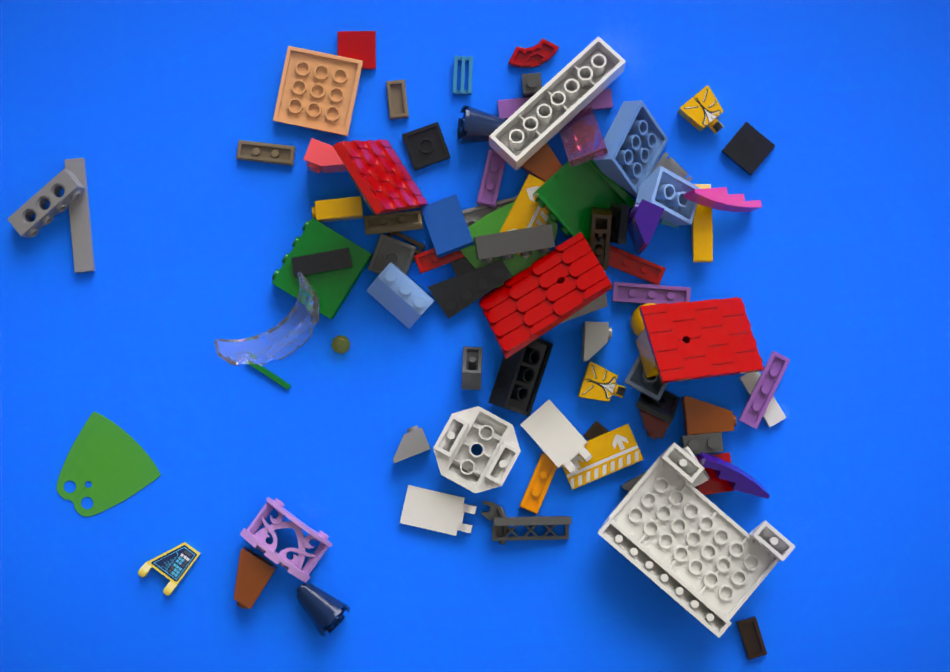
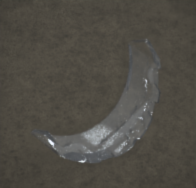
M301 271L297 273L300 284L299 295L290 313L279 324L256 336L243 339L214 340L216 353L220 358L230 365L239 366L238 363H253L256 366L265 365L266 361L273 359L281 360L291 355L297 348L302 347L309 340L320 317L319 299L317 293Z

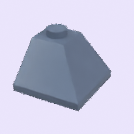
M640 354L624 381L625 384L656 401L660 400L668 383H661L659 375L646 378Z

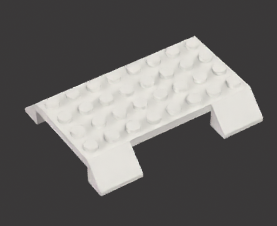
M674 442L655 460L607 517L597 533L720 638L732 624L729 620L779 561H784L796 546L766 520L748 534L690 484L694 482L705 468Z

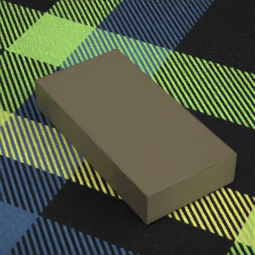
M405 79L386 81L390 120L409 118Z

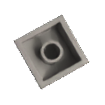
M585 321L583 323L581 363L587 362L608 343V340L612 339V327H609V322Z

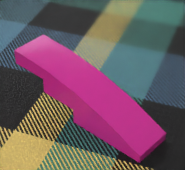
M727 187L694 189L684 194L685 199L716 210L752 212L762 208L761 200L745 201L744 194L728 195Z

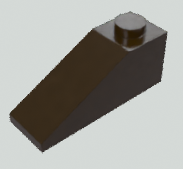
M591 207L589 246L603 270H608L611 209Z

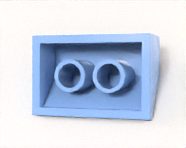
M658 166L640 185L636 202L640 203L644 199L664 208L661 218L676 226L692 225L697 203L685 199L684 194L701 188L666 168Z
M392 262L386 266L366 290L409 329L435 301Z

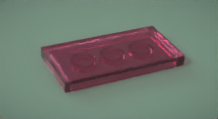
M592 107L581 110L559 131L571 167L608 153Z

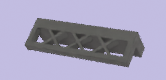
M571 516L491 517L492 541L569 539V524H572ZM519 525H524L528 529L523 536H518L513 531ZM537 525H543L547 529L542 536H538L533 531ZM556 525H564V535H556L552 529ZM496 526H505L509 530L504 536L496 537Z

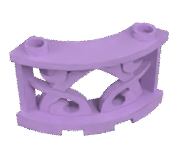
M267 497L266 504L249 527L241 531L240 535L254 548L264 552V555L277 565L279 563L287 572L306 583L310 578V572L328 547H331L333 544L328 540L329 536L321 530L319 532L315 531L284 508L285 504L278 498L273 500ZM275 509L278 512V517L273 518L271 515L270 520L273 524L269 525L266 518ZM284 516H286L288 519L291 520V521H284V522H282L283 519H284ZM264 524L265 527L258 531L261 525ZM282 528L294 529L298 540V548H285L279 553L275 551L278 545V538L274 530ZM302 529L308 532L310 535L304 538ZM269 532L273 537L272 544H268L266 542V538H270V536L267 534ZM311 539L321 543L313 554L306 552V548L311 549L315 547L310 544ZM290 551L296 552L298 556L293 554L294 557L290 560L287 558V553ZM305 556L310 557L305 566L302 568Z

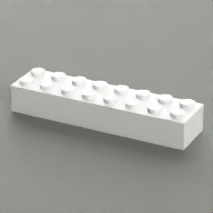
M598 36L489 136V146L511 167L518 170L624 72L626 60Z

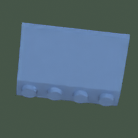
M642 100L623 101L593 161L604 175L637 198L640 185L651 175L668 138Z

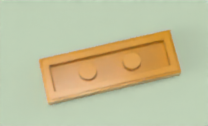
M541 454L519 507L538 514L557 469V466L546 454Z

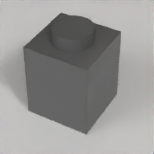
M541 72L521 75L523 98L532 97L542 88Z

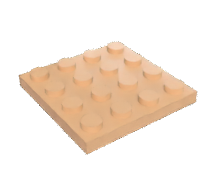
M288 46L273 121L348 136L363 61Z

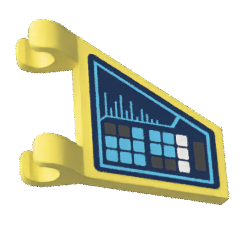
M184 542L147 561L138 571V575L146 577L153 567L170 580L163 589V593L166 596H170L201 553Z

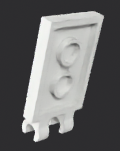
M550 399L520 424L558 468L564 465L572 475L578 470L571 462L574 457L580 454L586 462L592 458V455L584 447L588 442Z
M408 485L400 523L457 536L458 530L471 533L473 525L462 523L465 512L475 514L477 506L465 504V497Z

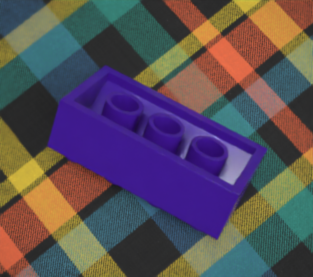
M644 199L640 203L636 202L630 211L627 228L635 251L639 255L649 245L664 211V208Z

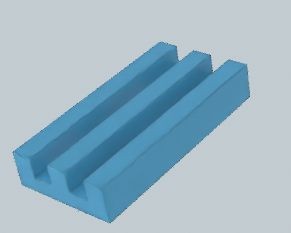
M454 55L453 94L472 95L473 56ZM458 61H462L460 90H457ZM465 61H469L468 90H464Z

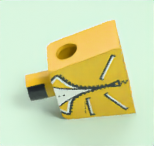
M708 85L677 111L700 132L708 126L716 134L724 127L717 119L723 113V109Z
M590 361L578 397L610 402L612 395L623 398L626 387L616 384L618 375Z

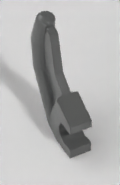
M483 501V505H488L490 510L488 512L482 511L481 515L491 521V517H507L503 507L491 501ZM496 526V537L504 536L509 530L505 526ZM499 541V544L505 545L506 541Z

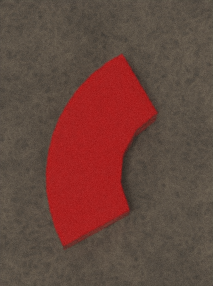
M543 38L537 45L530 48L517 46L508 65L517 68L538 67L549 61L556 54L559 46Z

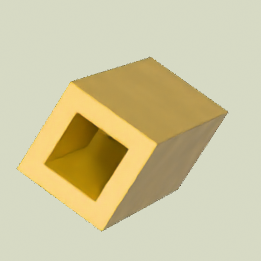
M361 196L314 201L315 206L312 207V216L320 223L364 218Z

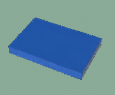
M456 194L420 208L438 258L474 245Z

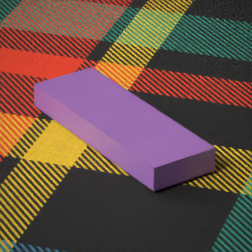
M492 149L488 151L476 204L495 208L506 161Z

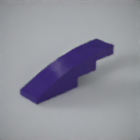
M700 452L698 460L702 466L713 469L719 479L727 480L733 490L769 499V493L751 475L721 458Z

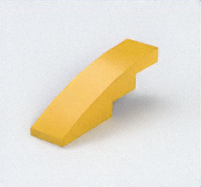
M694 184L701 189L711 188V184ZM697 204L691 226L693 263L713 262L712 208Z

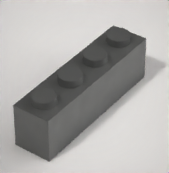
M552 224L474 237L477 258L482 260L483 263L493 262L494 257L501 256L502 260L511 259L513 254L520 253L521 257L532 255V251L539 250L540 253L551 252V248L555 247Z

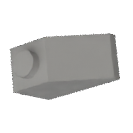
M416 425L406 429L408 433L402 437L393 458L394 463L431 449L423 427L418 429Z

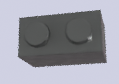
M722 432L680 436L681 448L683 449L688 446L694 455L700 454V452H724Z

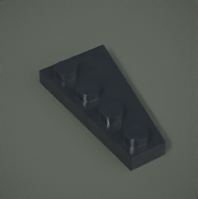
M503 260L428 286V289L447 318L450 319L511 278L512 274Z

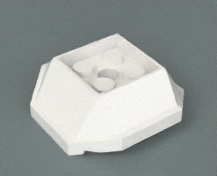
M479 406L452 413L433 447L441 475L475 494L502 486L521 452L513 425ZM474 444L482 446L483 451L480 455H474L471 452Z

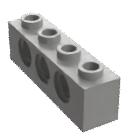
M63 169L7 219L20 236L32 238L39 233L40 228L51 223L56 214L66 210L67 205L72 200L78 199L82 195L81 192L85 190V187L72 171ZM64 189V194L60 197V191ZM49 201L50 206L48 209H46L45 205ZM35 213L36 218L32 222L31 217Z

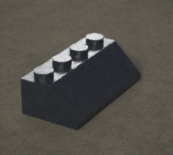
M537 338L509 358L505 359L503 356L488 403L529 417L553 343Z

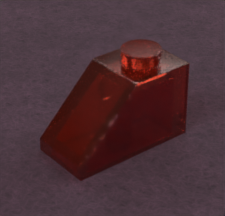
M637 408L643 430L647 431L646 435L654 440H657V438L663 439L670 424Z

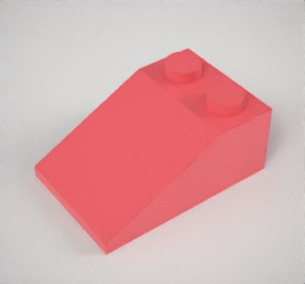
M311 138L303 158L310 171L317 174L320 171L324 173L347 171L332 145Z

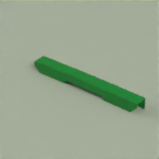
M248 358L245 362L288 390L291 385L252 359Z

